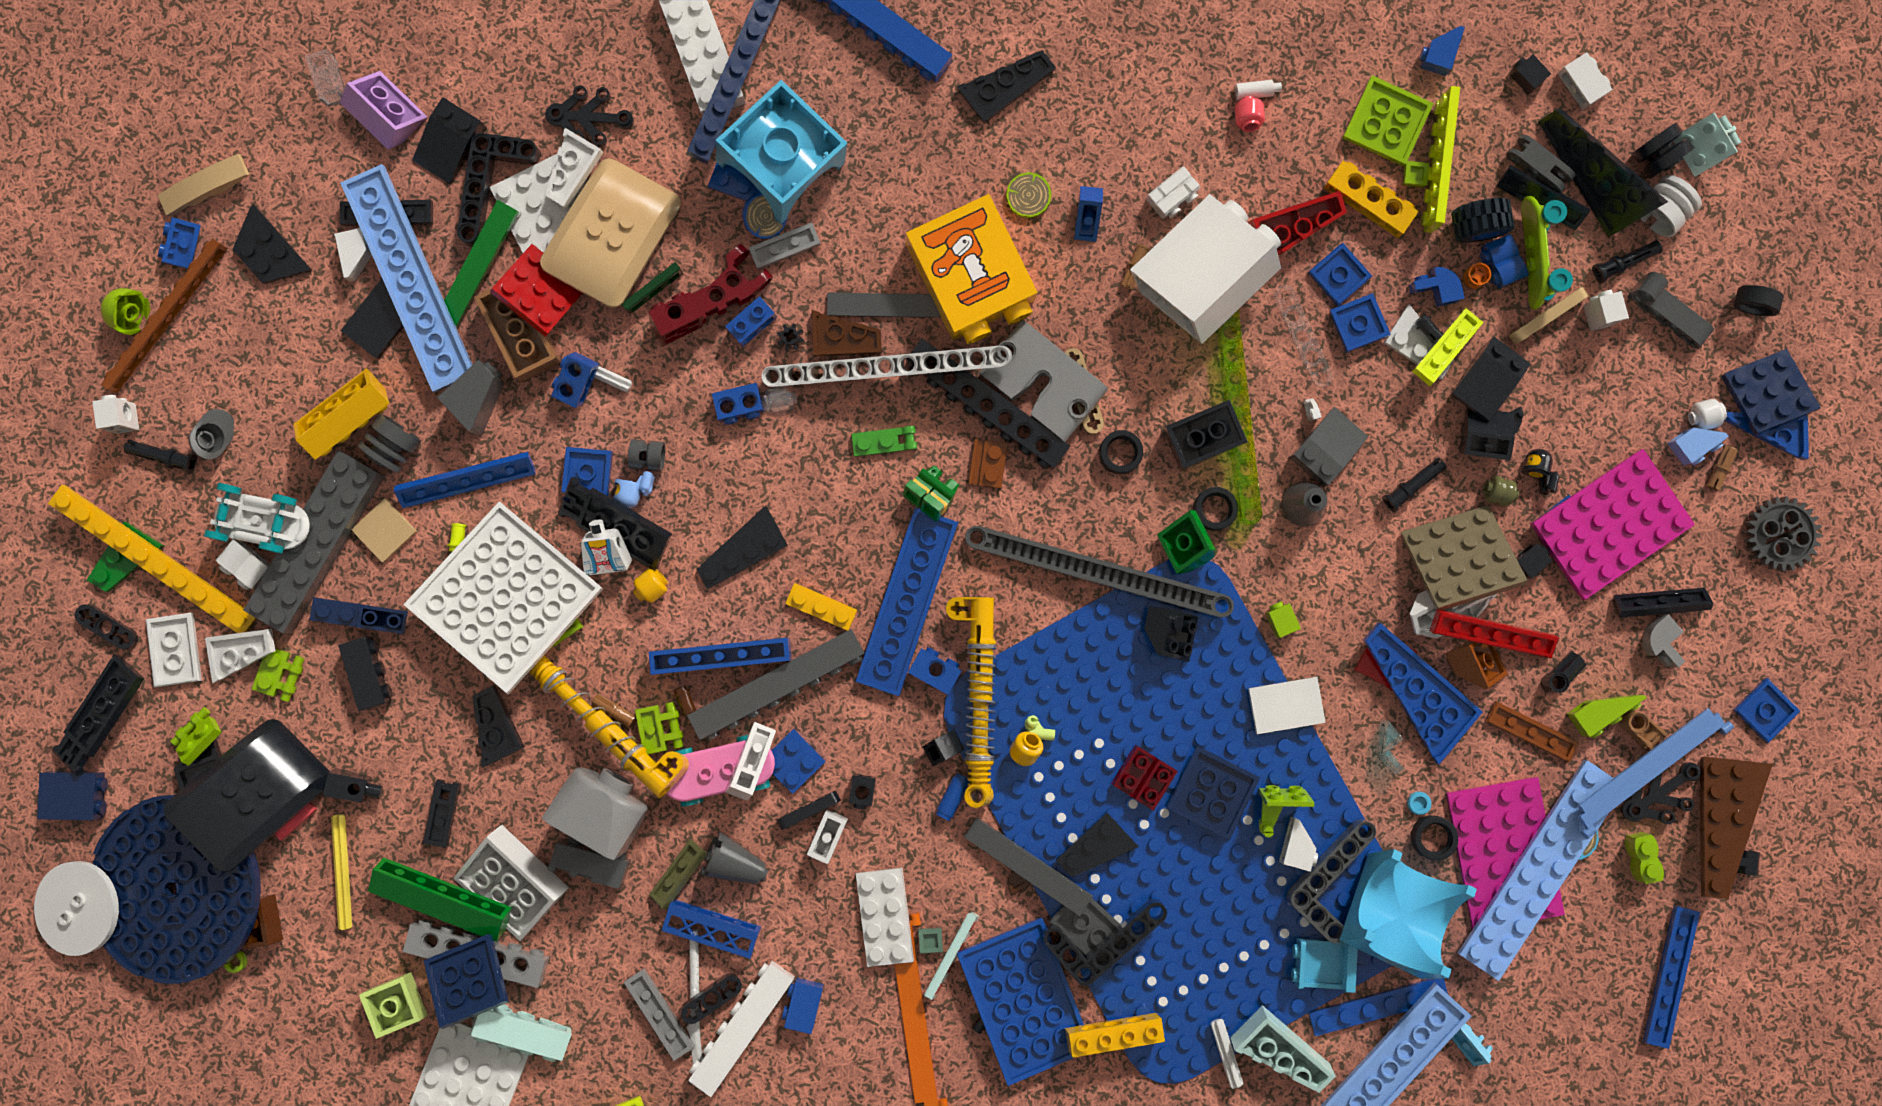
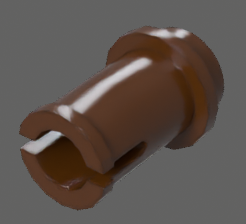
M686 685L673 690V698L676 697L683 716L697 710L689 694L690 688L687 689Z

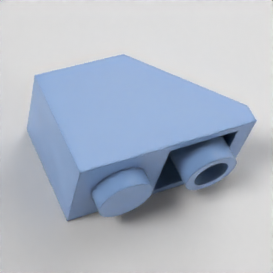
M1691 428L1683 431L1667 444L1683 465L1692 464L1694 466L1705 459L1704 454L1708 451L1714 452L1724 445L1722 441L1729 436L1723 432Z

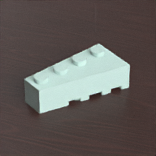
M1263 1005L1230 1037L1234 1051L1240 1054L1244 1053L1252 1057V1060L1260 1064L1262 1062L1272 1067L1274 1071L1280 1074L1284 1073L1292 1077L1294 1081L1318 1093L1336 1077L1327 1060Z

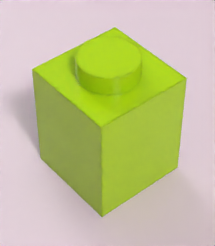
M1282 601L1269 606L1270 611L1265 612L1276 638H1281L1301 629L1290 603L1283 605Z

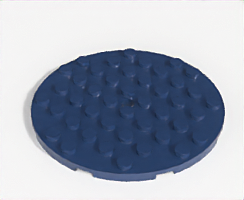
M175 795L152 797L122 812L107 827L93 852L95 855L93 864L103 870L110 878L115 887L119 903V914L115 930L103 946L113 959L136 976L151 979L153 982L164 984L190 982L208 976L225 966L240 951L248 939L257 918L261 895L260 873L255 853L253 852L235 869L229 872L217 870L164 815L165 804ZM171 883H177L175 885L177 894L175 895L170 892Z

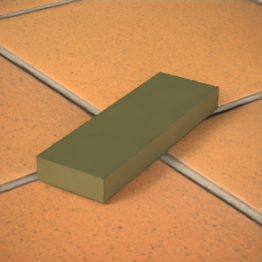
M689 839L649 896L662 909L667 910L669 904L673 902L708 853L695 841Z

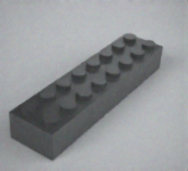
M338 450L303 508L310 523L306 539L297 547L284 549L283 554H276L243 611L281 633L292 634L351 535V529L357 525L385 475L348 453Z

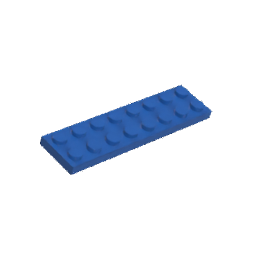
M914 509L855 682L900 696L958 525L957 521L941 516L935 522L920 509Z

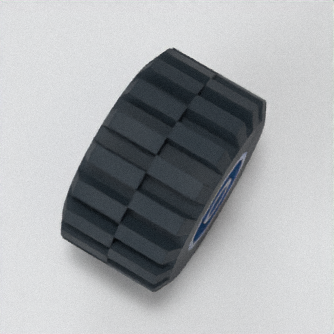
M1488 198L1461 205L1451 212L1455 240L1459 242L1470 243L1503 236L1515 228L1509 199Z

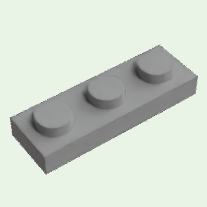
M811 222L749 247L757 269L760 270L818 247L821 243Z

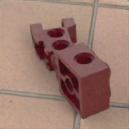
M739 244L725 256L727 269L711 285L692 294L691 292L686 294L680 292L665 304L659 302L653 305L651 310L648 311L649 323L663 347L702 328L703 324L707 323V317L715 313L718 316L727 313L726 308L738 303L739 307L748 303L771 282L773 276L764 269L753 281H747L736 267L748 257L750 252L742 244ZM730 279H735L739 284L736 287H730L726 282ZM712 294H719L722 299L714 302L710 299V296ZM677 316V317H679V318H677V319H672L671 317Z

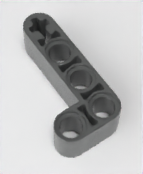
M1650 272L1642 276L1627 295L1628 299L1632 298L1641 309L1656 316L1655 319L1665 327L1669 326L1674 330L1673 333L1692 348L1700 349L1714 331L1713 326L1665 289L1668 285V280L1663 275L1657 272Z

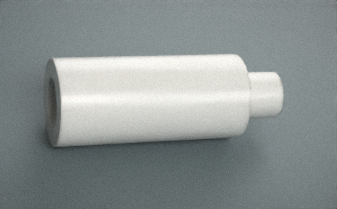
M1273 80L1235 84L1236 100H1242L1246 96H1253L1254 98L1272 97L1274 92L1282 91L1281 82L1273 83Z

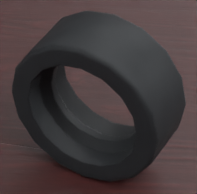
M1744 285L1737 290L1734 307L1741 312L1756 316H1776L1780 312L1784 295L1773 288L1759 285Z
M1117 430L1108 434L1099 448V459L1102 465L1114 474H1127L1133 471L1143 458V445L1140 439L1134 433L1127 430ZM1117 439L1129 441L1134 448L1133 460L1124 466L1114 464L1108 457L1109 445Z
M1211 487L1198 495L1195 499L1193 510L1197 512L1205 529L1220 531L1229 527L1236 520L1238 502L1229 490L1221 487ZM1210 496L1222 497L1229 506L1228 515L1221 522L1208 521L1202 513L1203 503Z
M1428 815L1420 818L1414 824L1411 830V843L1419 855L1430 860L1441 861L1450 857L1455 852L1458 846V833L1455 826L1449 820L1440 816ZM1431 824L1442 826L1448 835L1445 847L1436 852L1427 850L1421 841L1423 830Z

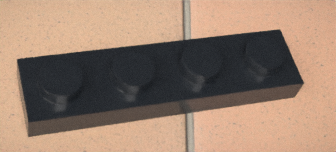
M1509 165L1496 187L1522 201L1527 196L1534 197L1543 206L1552 200L1561 201L1567 208V216L1561 223L1574 230H1577L1590 212V209L1512 165Z
M400 200L411 225L433 224L432 200ZM340 202V225L359 226L349 202Z
M1705 588L1614 595L1612 599L1620 618L1712 610L1714 604Z

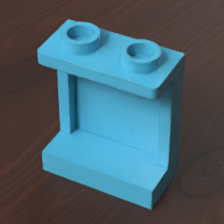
M1297 938V944L1293 945L1292 950L1296 963L1295 968H1292L1291 980L1298 989H1304V987L1342 989L1345 992L1355 993L1358 949L1342 941L1332 943L1329 940Z

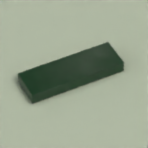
M674 262L625 300L622 306L629 314H632L680 277L683 271Z

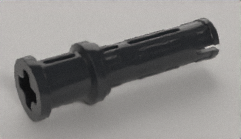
M1654 240L1621 257L1613 256L1603 264L1597 263L1593 265L1592 271L1597 282L1602 284L1614 275H1622L1627 268L1657 254H1661L1663 252L1662 245L1658 240Z
M130 439L124 444L125 454L163 463L167 468L182 469L188 474L194 472L197 462L195 454L179 453L177 449L173 448L169 450L160 449Z
M1437 457L1406 483H1399L1397 489L1389 495H1384L1382 497L1383 502L1392 512L1396 513L1399 510L1398 507L1407 500L1411 501L1414 499L1415 493L1446 470V464Z

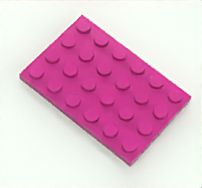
M1644 449L1635 452L1530 523L1581 600H1586L1695 525Z
M1538 777L1446 793L1451 823L1455 826L1458 833V846L1456 850L1463 885H1470L1477 889L1474 898L1466 901L1471 929L1474 928L1546 818ZM1560 888L1540 919L1565 915Z

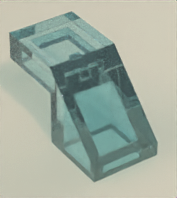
M1383 720L1379 726L1377 756L1391 773L1399 774L1404 768L1389 750L1403 740V738L1389 721Z

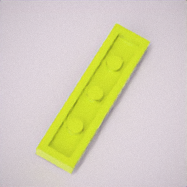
M1465 308L1412 372L1428 386H1431L1484 322Z

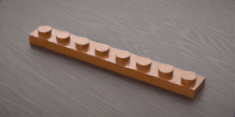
M213 238L203 246L202 253L189 264L186 274L176 281L173 291L161 301L160 308L156 313L147 319L144 329L134 336L131 346L119 356L118 363L105 374L104 381L101 383L104 388L115 393L120 391L228 249L226 246Z

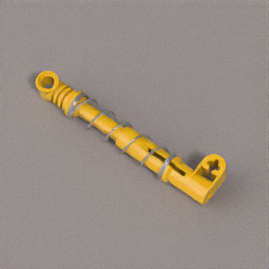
M545 655L529 671L539 681L540 687L545 693L555 691L565 701L561 704L560 708L567 703L580 715L575 722L583 718L586 721L585 727L592 733L590 737L595 736L607 748L606 752L610 751L621 761L620 766L626 771L630 770L658 798L663 797L688 770V759L678 752H667L656 763L647 754V750L642 744H636L635 737L628 736L621 729L619 722H613L606 715L604 707H591L589 705L591 701L590 694L587 692L577 693L575 691V679L566 678L567 672L562 667L554 666ZM565 680H572L574 682L573 688ZM581 694L589 696L588 703L580 696ZM618 743H620L629 752L627 753ZM636 760H638L645 767V769ZM672 760H677V768H672ZM664 766L670 768L669 771L673 774L672 777L662 769Z

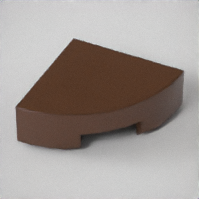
M1011 871L1008 882L1011 896L1031 885L1029 881L1014 871Z

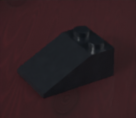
M442 97L429 117L412 161L451 185L469 157L472 138L478 133H484L487 127L479 119Z
M1493 336L1477 352L1450 395L1483 420L1489 422L1520 382L1531 363Z
M1230 400L1169 424L1163 429L1180 471L1203 463L1248 442Z

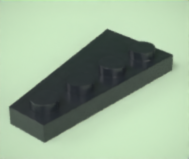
M1041 50L1019 59L1009 66L998 68L990 74L979 76L969 83L960 84L957 86V90L983 124H985L1053 73L1056 67L1044 51Z
M765 505L696 569L707 589L788 546L768 507Z

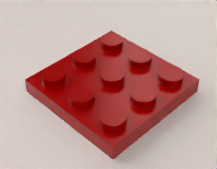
M531 244L492 287L490 293L546 337L583 293L543 271L540 264L543 252Z

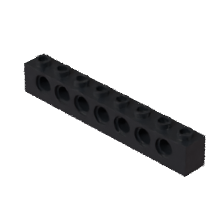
M922 338L911 354L939 350ZM929 356L926 360V363L928 361L937 363V359L934 356ZM907 358L906 363L909 365L907 369L911 371L914 368V361L911 358ZM949 358L951 366L957 367L959 365ZM967 370L922 374L927 378L925 382L936 390L938 387L946 392L944 396L953 403L959 401L964 405L962 409L969 415L974 416L977 414L982 418L981 423L990 430L993 427L1001 432L999 436L1008 443L1014 441L1019 445L1018 450L1028 457L1032 454L1038 459L1036 463L1045 470H1048V468L1053 470L1070 448L1069 444ZM952 374L955 376L956 382L952 385H947L943 381L944 376ZM964 388H972L975 393L974 396L971 398L963 397L961 392ZM983 401H989L992 403L993 409L989 412H984L981 410L980 404ZM1002 414L1009 415L1011 423L1009 425L1000 424L999 416ZM1019 428H1027L1030 436L1026 439L1020 438L1017 435ZM1038 441L1047 443L1048 450L1046 452H1039L1036 449L1035 445Z

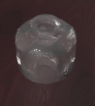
M787 386L768 388L765 391V395H762V404L765 413H769L772 417L791 414L794 405H797V398L795 392H791Z

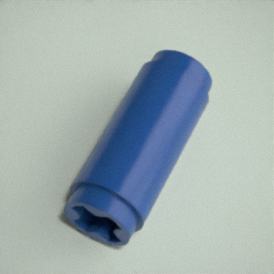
M959 773L953 776L937 807L936 815L948 821L953 818L968 788V783H970L968 778Z

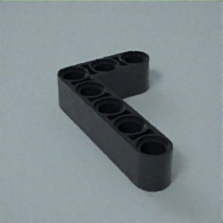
M478 133L472 138L457 228L458 238L467 246L473 247L486 221L495 160L534 165L540 160L541 152L533 141L486 133ZM488 142V147L485 150H480L482 143ZM505 146H511L508 153H502ZM527 149H533L532 155L524 156ZM481 164H485L484 170L482 172L477 173V167ZM481 186V192L473 195V190ZM478 208L477 215L470 217V211ZM474 230L473 238L467 240V233Z
M1157 899L1148 900L1085 956L1058 925L1052 924L1045 927L1042 933L1043 940L1072 977L1080 985L1087 986L1092 984L1159 926L1167 917V909ZM1153 906H1160V914L1156 917L1150 916V909ZM1136 921L1143 922V928L1139 932H1134L1131 928ZM1055 931L1060 934L1058 941L1050 942L1047 940L1050 932ZM1117 937H1124L1126 942L1122 947H1115L1114 940ZM1071 949L1075 951L1073 959L1065 960L1063 958V953L1066 950ZM1100 952L1108 954L1107 960L1103 963L1096 961V956ZM1089 968L1090 975L1088 977L1081 978L1078 976L1080 969Z

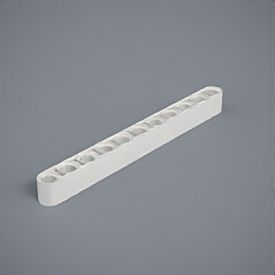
M991 346L766 367L762 372L761 378L765 385L777 387L994 368L1008 365L1012 360V353L1006 346ZM998 350L1005 351L1007 355L1003 363H999L995 359V353ZM975 352H980L983 355V362L980 365H976L972 361V355ZM952 354H957L960 357V364L957 367H953L949 363V358ZM929 356H934L937 359V366L934 369L929 368L926 364ZM907 358H911L914 361V368L911 371L906 370L904 367V361ZM884 360H888L891 363V370L888 373H885L881 368ZM862 362L867 363L869 371L865 375L859 371V365ZM839 364L844 365L846 368V373L843 377L839 376L836 372ZM817 366H820L824 372L820 379L814 375V369ZM794 368L799 369L801 372V377L798 381L792 377ZM772 370L777 371L779 375L777 382H773L770 379Z

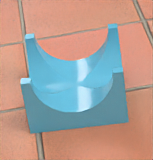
M780 80L715 140L716 163L722 168L725 165H730L744 174L763 194L773 210L774 218L782 224L788 218V214L797 199L814 180L828 169L835 167L839 170L844 165L848 143L790 87Z
M1395 849L1369 853L1339 941L1420 979L1449 978L1451 969L1444 966L1441 959L1443 936L1456 910L1465 901L1474 898L1477 889L1470 885L1444 882L1417 872L1400 861L1403 853Z

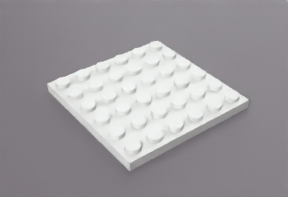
M498 502L403 605L509 695L600 594L603 588L501 502Z

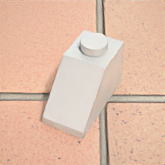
M360 228L335 234L343 276L350 282L356 281L372 256Z
M1290 817L1279 862L1311 872L1312 866L1315 867L1318 859L1316 847L1301 821L1295 817Z

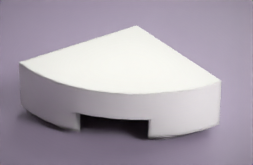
M1313 398L1304 400L1303 403L1308 421L1320 419L1321 413Z

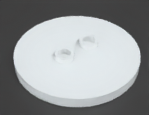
M84 861L63 863L50 870L40 882L34 901L35 921L41 936L54 950L70 956L94 952L109 940L117 924L119 903L115 887L107 874L96 865Z

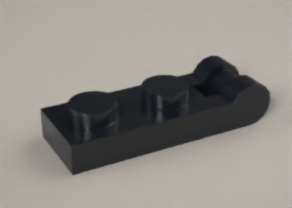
M436 780L423 844L444 848L449 846L461 783L453 782L450 784L445 783V780ZM443 792L449 793L448 799L442 798Z

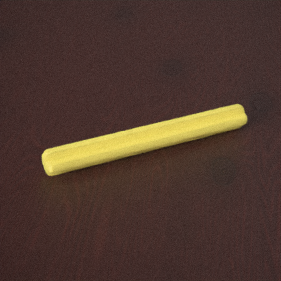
M336 814L331 816L337 921L339 930H347L352 928L346 821L344 814Z

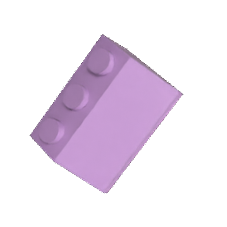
M381 71L347 83L340 104L387 149L402 144L428 118Z

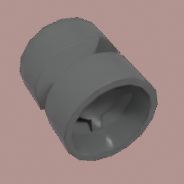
M631 439L628 450L629 468L643 470L644 467H647L651 471H662L665 461V442L651 441L647 444L645 440ZM644 451H646V459H643Z

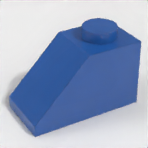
M1459 26L1433 39L1427 47H1423L1419 56V60L1422 61L1420 68L1446 76L1452 70L1465 27Z
M1080 186L1074 240L1097 241L1103 204V188Z

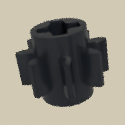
M793 323L792 327L788 328L784 324L782 333L777 332V336L782 338L778 345L782 346L785 344L786 352H789L790 348H795L796 351H799L797 345L799 343L805 344V341L800 338L804 333L803 330L796 331L795 323ZM793 333L796 339H792L789 343L786 336H790Z

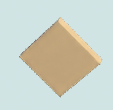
M386 498L351 529L382 563H385L418 532Z

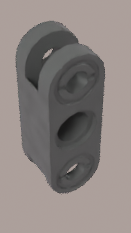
M1523 134L1520 135L1517 142L1523 150L1519 151L1511 148L1506 153L1507 158L1531 177L1562 193L1565 190L1563 182L1570 183L1575 177L1574 171L1533 138Z

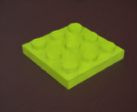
M1372 75L1342 139L1404 167L1434 103Z

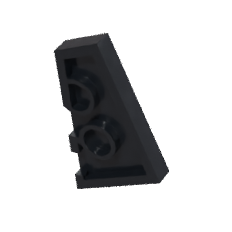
M496 685L472 696L475 721L478 724L480 737L478 743L482 752V768L525 747Z

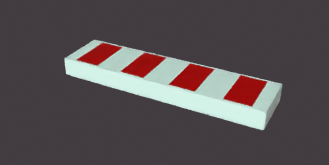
M971 912L967 914L925 992L927 998L933 1000L939 993L957 959V953L962 950L980 917L976 913Z

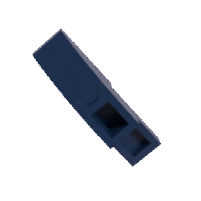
M313 597L309 620L404 634L408 611Z

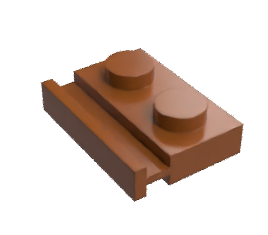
M975 439L969 476L970 485L1001 489L1008 443Z

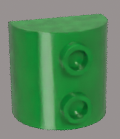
M1189 510L1157 534L1176 574L1195 570L1208 563L1217 554V550L1204 525L1194 510Z

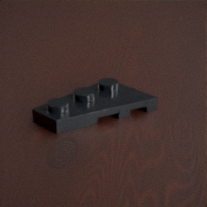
M1106 812L1060 854L1056 860L1071 877H1074L1139 846Z

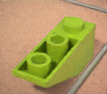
M1629 695L1586 700L1569 711L1567 715L1583 737L1595 738L1604 732V727L1609 724H1616L1622 720L1624 713L1638 709L1642 705L1640 702L1646 699V696Z

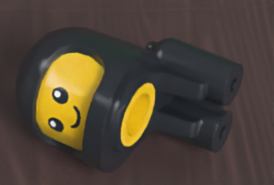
M1544 449L1531 450L1526 456V466L1522 467L1521 472L1539 480L1540 494L1549 495V492L1556 493L1560 476L1557 471H1551L1553 464L1552 455Z

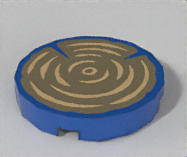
M762 193L751 196L745 202L742 209L744 226L747 231L762 239L772 238L778 235L785 227L787 219L780 224L774 218L773 210Z

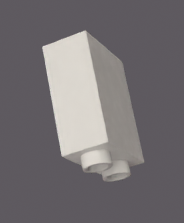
M1210 194L1130 269L1139 292L1201 344L1281 269L1277 248L1281 245V241L1275 232L1264 224L1257 229L1253 228L1246 222L1248 216L1238 203L1228 200L1223 205Z

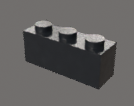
M362 637L338 645L358 711H365L390 703L392 689L388 683H385L383 675L386 674L384 664L378 660L377 653H379V647L376 640H372V637Z

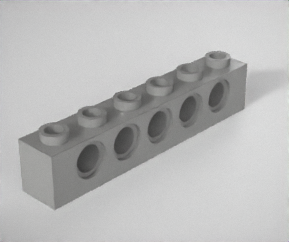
M419 919V922L416 921L410 924L403 952L428 959L452 949V940L458 942L460 946L477 939L478 934L470 931H464L463 934L455 932V928L452 926L441 925L440 928L432 926V921ZM430 934L436 937V945H432L429 942ZM500 940L494 941L496 953H501L504 956V963H499L503 979L535 988L543 984L550 958L544 956V951L531 949L529 952L522 950V946L519 944L508 943L507 946L500 944ZM518 959L526 961V969H521L518 966Z

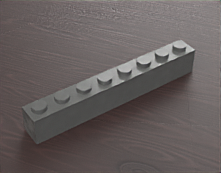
M850 629L687 715L699 740L706 738L708 742L720 735L719 730L726 727L729 731L740 725L738 720L746 716L750 720L761 714L759 709L765 706L770 709L780 704L781 701L779 699L785 695L791 698L801 693L800 688L808 684L809 687H812L822 682L821 676L828 673L831 677L842 671L840 666L848 662L850 666L863 660L861 655L865 654L853 629Z

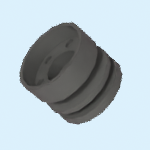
M380 414L372 425L379 435L376 437L366 433L364 437L372 445L361 441L358 447L376 464L399 473L402 467L395 460L397 459L405 464L408 461L401 454V451L405 450L409 453H414L422 440L411 432L410 434L403 431L404 427L399 423Z

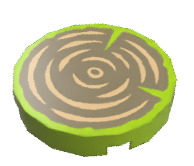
M1027 172L1019 174L1012 179L1007 188L1006 199L1013 213L1022 218L1030 219L1046 211L1050 205L1052 193L1050 185L1045 178L1036 173Z

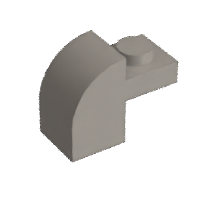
M1661 614L1644 630L1642 636L1644 651L1648 656H1657L1659 654L1658 660L1666 667H1680L1686 661L1670 643L1684 631L1669 614Z

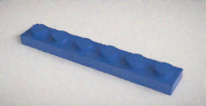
M524 452L395 485L394 493L402 508H407L535 475L536 470L529 453Z
M1676 905L1673 906L1643 1042L1667 1049L1670 1047L1700 912Z
M1444 978L1427 979L1311 1011L1308 1015L1315 1036L1406 1012L1434 982L1448 994Z

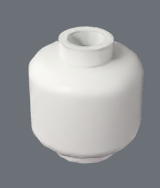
M1716 399L1696 402L1692 405L1691 412L1688 413L1689 423L1696 428L1705 430L1719 428L1727 417L1725 406Z

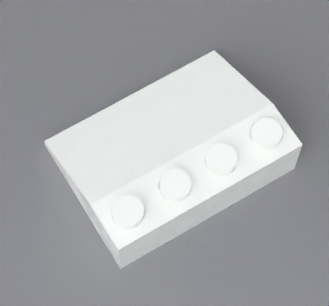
M500 825L483 840L453 878L466 890L512 907L506 929L519 941L530 932L569 888L552 871H549L503 825Z

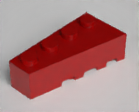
M1337 191L1252 219L1248 224L1255 229L1264 224L1275 232L1281 241V245L1277 248L1279 256L1347 213L1341 191Z

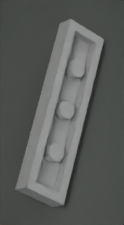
M645 968L624 981L627 989L673 1061L695 1047Z

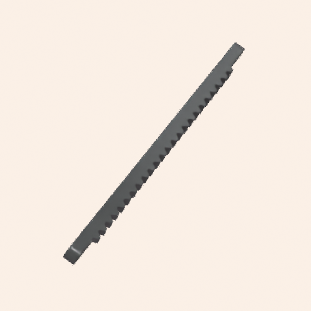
M973 526L965 534L967 545L974 550L1077 578L1082 581H1088L1089 583H1095L1107 588H1113L1125 593H1131L1171 606H1177L1189 611H1195L1196 613L1216 618H1225L1234 609L1233 600L1225 594L996 530ZM973 532L982 533L983 541L981 543L974 544L971 542L970 536ZM1218 600L1227 602L1228 609L1226 612L1220 613L1216 610L1215 604Z

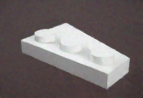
M565 128L563 132L564 140L557 153V164L555 169L552 170L545 196L567 209L604 152Z
M1408 304L1390 331L1391 335L1383 343L1418 365L1435 343L1432 344L1420 329H1416L1414 322L1419 316ZM1454 359L1450 362V364L1446 367V369L1441 373V375L1438 377V379H1440V380L1443 379V377L1445 376L1446 372L1448 371V369L1450 368V366H1451L1452 363L1454 362Z
M272 629L205 638L212 683L218 682L275 652Z

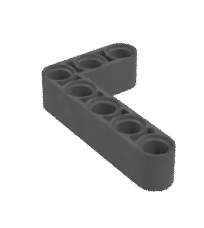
M1363 819L1355 820L1317 859L1315 867L1312 866L1311 872L1306 871L1292 885L1286 895L1289 904L1323 937L1332 943L1341 942L1339 940L1344 926L1317 898L1375 838L1376 827L1371 822ZM1362 825H1366L1368 832L1365 836L1361 837L1358 832L1359 828ZM1350 841L1352 849L1350 852L1344 853L1342 847L1344 843ZM1334 858L1336 866L1332 870H1328L1326 867L1327 861ZM1318 875L1320 883L1312 887L1310 880L1313 876ZM1299 892H1303L1304 900L1301 903H1295L1294 896ZM1320 909L1321 916L1316 920H1312V911ZM1333 925H1337V933L1334 936H1329L1328 929Z

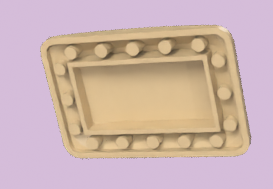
M614 159L602 160L583 187L544 251L540 260L541 268L547 274L607 307L617 308L621 306L677 215L681 206L679 196Z

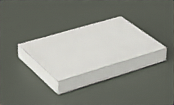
M194 613L146 619L154 687L202 681Z
M1317 677L1248 688L1256 734L1326 723Z

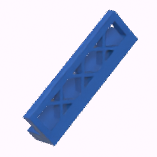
M676 899L669 904L662 927L664 932L751 959L761 930V926ZM671 916L680 917L685 926L679 929L670 927ZM696 923L702 924L707 933L701 936L696 935L691 926ZM719 930L724 931L729 940L723 943L718 942L713 933ZM741 937L750 939L748 951L738 948L735 940Z

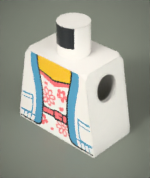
M603 520L590 522L591 532L586 533L581 541L584 573L586 575L627 571L632 558L619 530H605Z

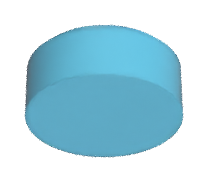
M1413 792L1407 799V807L1414 814L1424 815L1431 808V799L1424 792Z

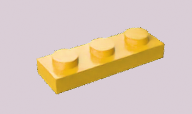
M796 583L793 584L785 603L847 631L850 629L858 611Z

